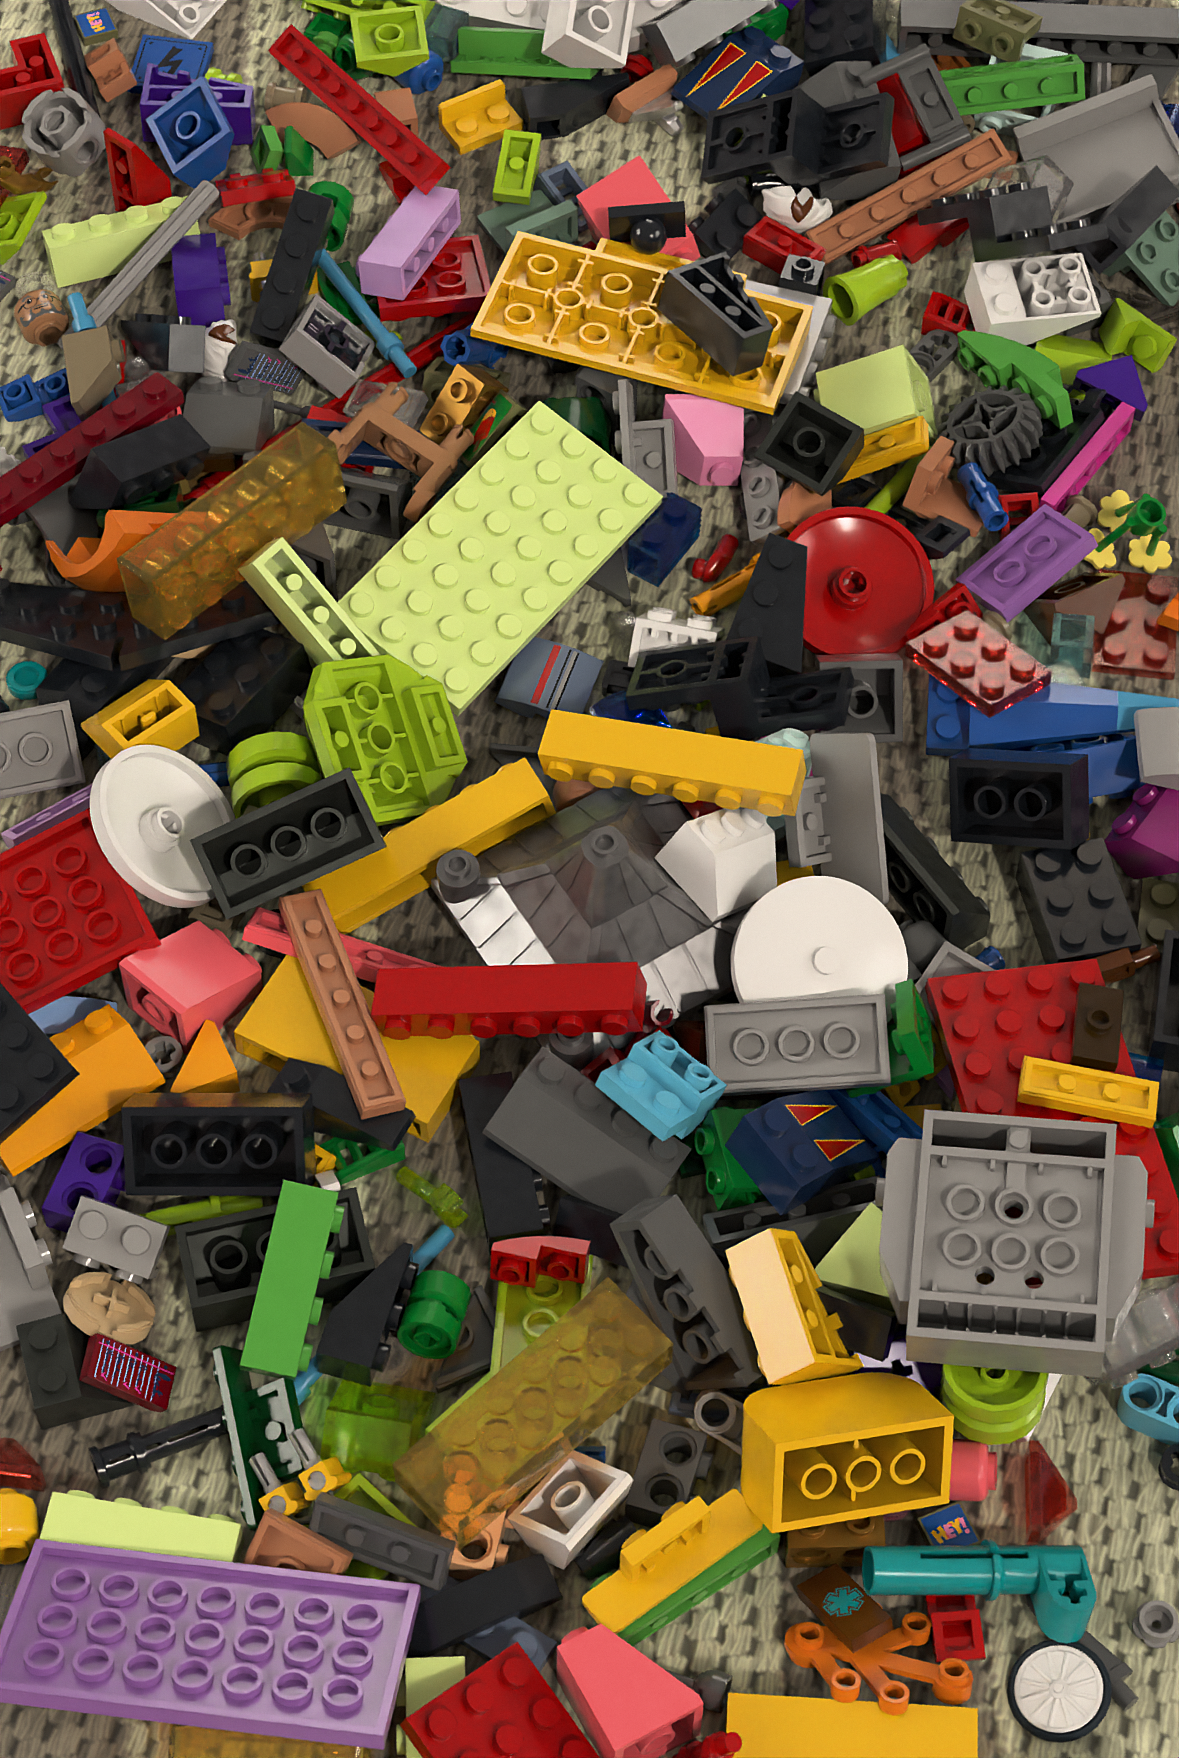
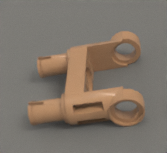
M390 382L374 402L364 404L340 432L334 430L326 438L318 452L317 460L331 469L337 464L342 465L364 440L421 477L420 481L413 488L415 493L409 500L403 516L417 523L432 508L437 493L456 472L457 460L472 445L474 436L467 428L460 437L459 433L463 430L464 426L457 424L453 426L440 445L429 440L394 417L399 408L407 402L409 395L402 386L393 394V391L398 387V383Z

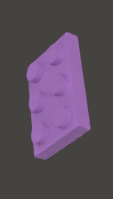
M1044 504L955 580L957 583L966 585L975 601L988 610L997 612L1008 623L1098 547V544L1093 534Z

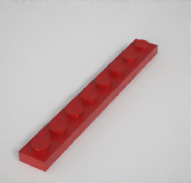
M292 24L288 26L268 49V52L423 194L427 195L451 168Z

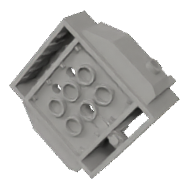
M924 1109L922 1139L898 1138L887 1154L886 1177H877L875 1206H883L879 1247L880 1273L899 1323L907 1324L906 1361L1101 1378L1105 1341H1113L1140 1291L1144 1265L1145 1228H1153L1155 1200L1147 1199L1148 1172L1140 1157L1115 1154L1117 1124ZM1015 1207L1020 1209L1023 1214L1018 1218H1010L1005 1214V1211L1008 1208ZM981 1273H987L994 1280L990 1284L983 1285L976 1280V1277ZM1030 1277H1036L1043 1284L1037 1289H1032L1025 1284V1281Z

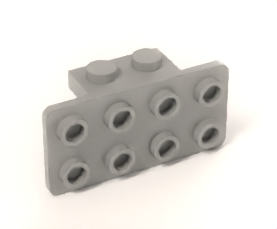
M820 732L812 734L810 737V752L813 776L805 777L795 816L784 815L789 867L801 868L821 863L822 876L835 877L856 884L871 893L883 905L887 904L889 901V887L875 737L872 733Z
M0 1174V1351L20 1344L16 1325L62 1313L45 1266L53 1263L44 1238L35 1240L30 1229L38 1226L28 1200L19 1202L14 1187L10 1186L8 1178L3 1174Z

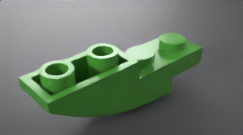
M967 330L957 333L960 346L957 355L961 365L965 370H971L980 377V380L987 389L991 386L994 390H998L1003 385H1006L1009 390L1019 387L1022 393H1029L1030 398L1033 399L1036 407L1039 408L1043 419L1048 418L1060 429L1073 422L1069 394L1063 388L1059 365L1038 351L1001 336Z

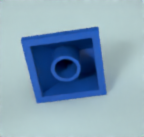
M201 76L146 119L173 175L194 189L201 181H211L225 170L235 134L207 79Z

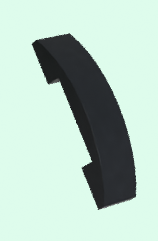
M860 477L845 481L831 490L832 506L834 508L846 506L864 508L881 488ZM893 505L885 514L905 526L915 536L923 547L928 559L945 558L970 536L968 528L940 515L930 522L896 505Z
M543 1554L523 1558L489 1570L420 1602L406 1658H426L516 1615L519 1619H522L562 1600L563 1596Z

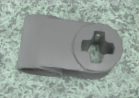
M725 1388L702 1390L694 1404V1419L698 1427L727 1444L728 1447L742 1456L743 1406L745 1400ZM710 1399H720L727 1404L729 1413L725 1419L719 1422H712L704 1417L702 1406Z

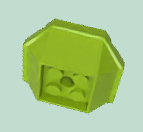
M389 654L323 662L313 668L302 707L304 710L303 719L322 779L350 767L377 826L415 820L422 816L428 808L443 804L450 794L456 778L460 776L468 762L443 684L428 675L423 677L412 667Z

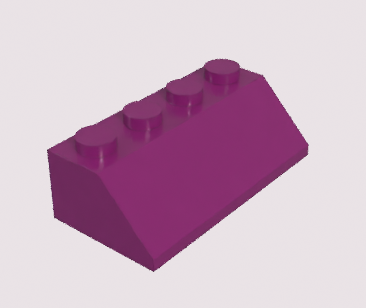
M1146 783L1134 793V801L1126 812L1114 820L1111 825L1112 830L1104 840L1109 853L1124 872L1133 879L1179 873V790Z

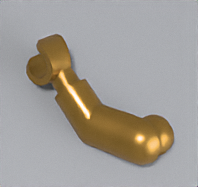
M6 156L0 157V186L14 195H22L34 191L47 192L58 183V180L48 182L43 179L53 171L49 167L40 168L34 175L32 173L21 175L15 171V164H11L13 161Z

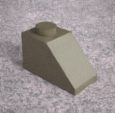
M107 326L62 336L70 400L81 422L97 411L122 379L120 363L125 362L124 349L121 340H114Z

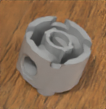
M61 88L62 91L54 93L50 89L33 99L23 113L22 123L25 126L24 133L21 131L22 139L33 153L47 167L53 169L54 172L73 177L80 176L89 166L97 161L102 151L106 148L103 133L106 130L105 124L78 92L70 88Z

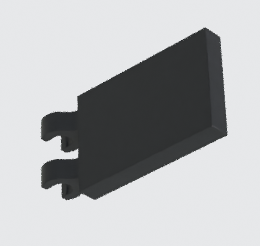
M1062 383L1063 388L1070 394L1074 389L1073 384ZM1090 388L1080 404L1077 399H1070L1073 422L1062 429L1057 427L1048 418L1040 419L1043 426V435L1039 438V446L1031 449V457L1019 459V466L1010 465L1005 468V473L997 470L993 471L991 476L988 477L985 472H982L986 480L994 484L996 489L1015 493L1038 492V497H1042L1104 424L1105 418L1112 409L1111 405L1101 403L1102 398L1106 395V389Z

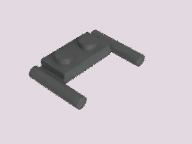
M925 43L857 74L861 86L865 88L898 73L899 81L929 141V144L899 157L903 172L972 140Z

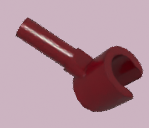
M660 1000L645 1002L642 1032L635 1033L623 1053L628 1056L633 1045L646 1038L654 1027L668 1025L673 1018V1009H663L656 1019L654 1011Z

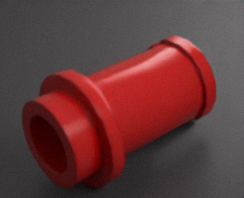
M892 239L886 243L868 248L864 245L857 247V250L851 254L853 268L856 269L887 255H894L898 260H902V252L898 242Z

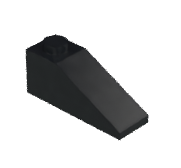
M292 1058L287 1060L267 1093H312L314 1132L390 1151H395L416 1118L414 1112L405 1107L401 1111L361 1120L344 1075L323 1065Z

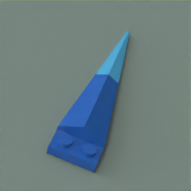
M971 672V675L929 674L926 755L954 756L967 748L1008 750L1071 739L1134 732L1133 715L1137 710L1179 707V699Z

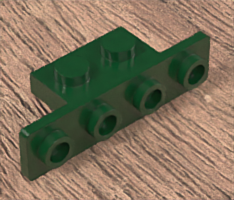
M220 1345L213 1348L215 1361L213 1374L221 1391L224 1406L222 1419L229 1432L233 1451L231 1464L235 1475L238 1477L242 1496L240 1504L241 1514L247 1523L248 1529L256 1532L264 1515V1510L258 1499L266 1494L249 1463V1459L257 1453H264L281 1483L298 1477L299 1474L306 1470L288 1436L296 1429L303 1428L293 1380L281 1378L252 1389L249 1371L240 1370L243 1350Z

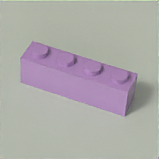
M415 186L409 195L403 198L399 208L393 215L389 216L385 226L378 235L373 237L372 243L357 259L356 275L360 277L361 293L397 300H404L461 223L459 190L434 186L425 195Z

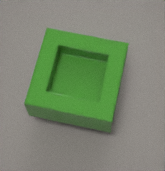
M260 125L250 153L258 173H262L261 169L271 167L276 171L278 165L282 164L284 160V144L280 142L275 126Z

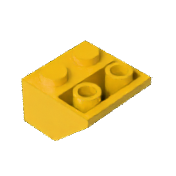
M148 679L81 723L82 729L111 759L121 751L137 745H156L177 751L200 736L195 705L170 680Z

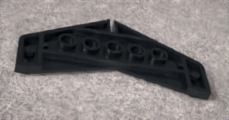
M243 576L158 592H147L141 595L14 583L8 579L0 578L1 641L109 671L114 670L118 655L121 671L282 623Z

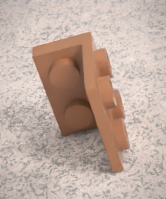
M940 435L917 465L902 506L911 509L915 515L923 519L934 520L939 515L968 528L970 536L976 537L984 526L978 512L972 510L966 500L967 492L963 485L948 478L955 458L950 456L955 442Z

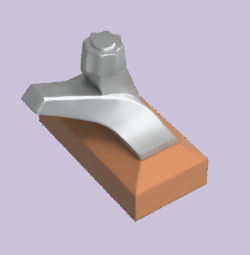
M671 64L664 65L616 94L606 115L615 123L653 120L670 136L678 135L684 128L674 113L683 108L682 101H672L671 99L673 96L671 94L678 75L677 71Z

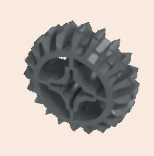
M1003 385L998 390H994L989 386L984 392L979 393L975 390L974 395L968 398L961 396V403L949 405V413L941 416V424L937 426V438L941 435L955 442L950 456L955 458L952 469L959 470L966 463L974 462L978 464V467H981L982 472H985L990 477L993 471L1001 470L1005 473L1006 467L1010 465L1019 466V459L1031 457V449L1039 446V438L1043 435V426L1040 420L1042 417L1039 408L1036 407L1029 393H1022L1019 387L1009 390L1006 385Z

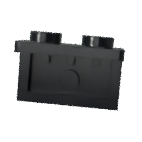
M735 188L726 197H723L720 193L716 195L704 208L708 213L704 219L700 215L697 216L688 225V228L694 236L698 249L706 258L726 251L731 260L743 247L744 235L763 216Z

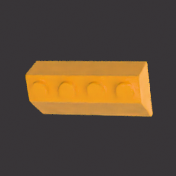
M109 1004L89 1013L83 1020L49 1038L80 1075L0 1144V1164L12 1177L74 1140L77 1132L85 1133L121 1111V1107L134 1093H150L166 1083L162 1073L130 1024Z

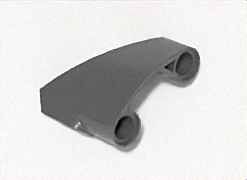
M78 474L9 521L8 524L16 526L33 520L44 535L45 541H54L64 555L67 556L78 537L98 538L96 516L99 509L73 508L70 505L69 501L80 477V474ZM45 544L46 572L52 586L60 588L76 587L77 585L62 577L50 559V552Z

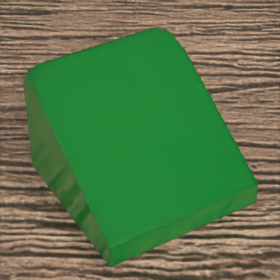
M286 126L284 156L285 167L288 169L289 175L313 176L314 150L292 126Z

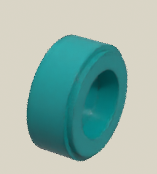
M24 661L17 663L7 673L6 682L11 695L18 699L37 698L36 688L47 677V672L37 662Z

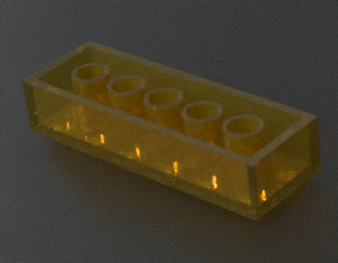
M304 422L299 423L119 556L117 563L132 617L162 639H168L208 607L217 603L220 598L241 582L246 581L237 569L266 543L283 537L289 545H292L331 514L337 512L347 503L336 443Z
M607 1277L392 1464L395 1482L447 1539L456 1542L455 1547L460 1551L672 1363L673 1342Z

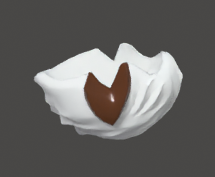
M778 186L761 191L764 197L763 211L766 212V216L800 235L829 220L833 213L832 205L828 198L825 197L817 200L806 187L797 195L791 186Z
M220 320L213 322L210 327L206 328L204 373H201L204 377L216 376L222 378L223 382H234L225 373L226 368L238 349L237 325L234 320Z

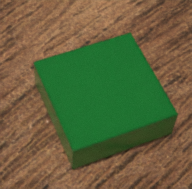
M318 12L303 35L311 41L319 32L328 31L341 38L351 30V23Z

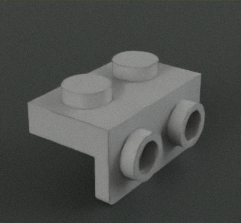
M81 1196L62 1248L74 1252L72 1260L77 1263L99 1269L102 1262L117 1268L115 1276L133 1283L142 1284L143 1278L153 1279L157 1277L159 1269L156 1266L170 1226L102 1201Z

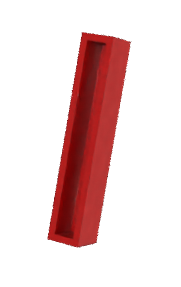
M638 962L378 969L371 1017L383 1037L395 1040H405L410 1036H431L437 1039H448L453 1035H474L479 1038H492L495 1035L501 1034L535 1037L539 1034L548 1033L579 1036L583 1033L596 1032L619 1036L627 1032H642L647 982Z

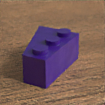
M147 63L140 100L143 142H157L146 119L196 81V79L190 78V72L179 70L177 75L160 72L156 64ZM210 77L208 83L235 133L232 145L253 144L256 126L253 86Z
M215 233L183 236L171 249L178 316L191 317V325L206 326V330L213 322L225 321L224 306L231 305L224 246L217 247Z

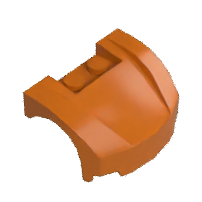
M108 510L105 515V527L102 538L78 537L67 556L64 555L54 541L46 540L45 544L50 552V559L63 578L84 590L121 593L151 591L206 578L227 565L248 538L232 516Z

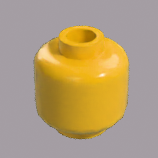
M2 1488L0 1489V1564L10 1565L19 1563L29 1556L35 1540L40 1538L37 1507L33 1499L25 1494L18 1493L14 1489Z

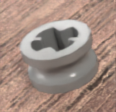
M159 1036L150 1040L145 1046L154 1063L157 1060L156 1053L166 1050V1055L173 1052L170 1054L171 1062L162 1064L159 1059L155 1063L164 1079L179 1073L184 1064V1056L181 1044L176 1039L170 1036Z

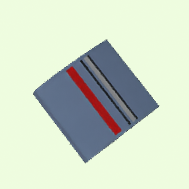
M534 637L511 661L494 702L521 716L533 718L537 713L548 719L551 709L583 714L604 661L564 644Z

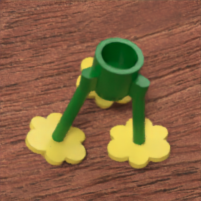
M1117 490L1111 496L1101 498L1099 505L1102 509L1098 512L1097 522L1104 528L1109 527L1111 533L1104 537L1099 529H1090L1088 532L1093 534L1098 547L1089 553L1084 560L1091 563L1098 570L1103 567H1113L1116 564V557L1112 553L1114 550L1113 542L1127 531H1130L1133 535L1140 536L1139 540H1131L1128 546L1131 551L1128 555V561L1132 566L1136 568L1143 567L1147 573H1154L1157 568H1168L1172 562V557L1168 553L1170 545L1165 541H1159L1161 536L1167 531V526L1163 524L1166 512L1162 503L1147 493L1143 494L1136 501H1129L1128 494L1123 490Z

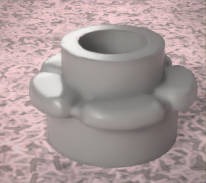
M1155 1600L1146 1602L1137 1609V1617L1132 1621V1628L1138 1638L1145 1640L1147 1646L1160 1649L1166 1647L1168 1642L1173 1643L1178 1639L1179 1619L1177 1612L1170 1604ZM1155 1621L1159 1622L1161 1628H1153L1152 1623Z

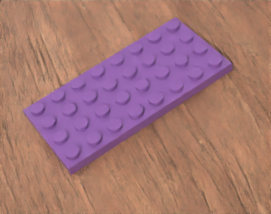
M36 1539L0 1632V1702L384 1750L421 1599V1588L419 1584Z

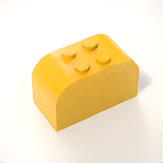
M858 1373L758 1390L745 1399L743 1406L740 1493L744 1497L746 1505L771 1533L949 1503L954 1415L918 1382L890 1373Z

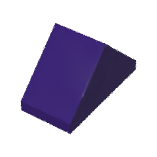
M1132 355L1080 369L1075 376L1073 382L1075 390L1086 394L1092 387L1106 389V395L1101 400L1102 404H1109L1115 410L1123 401L1136 408L1133 419L1141 422L1148 404Z

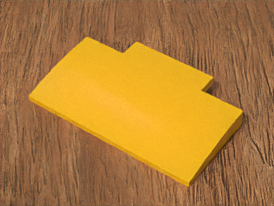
M518 231L470 329V336L773 415L808 335L813 306L745 289L747 275L732 271L734 274L741 275L744 280L743 289L747 296L756 299L773 327L763 365L733 377L658 310L667 272L695 261L660 252L653 255L641 254L632 245L605 238H600L596 249L591 250Z

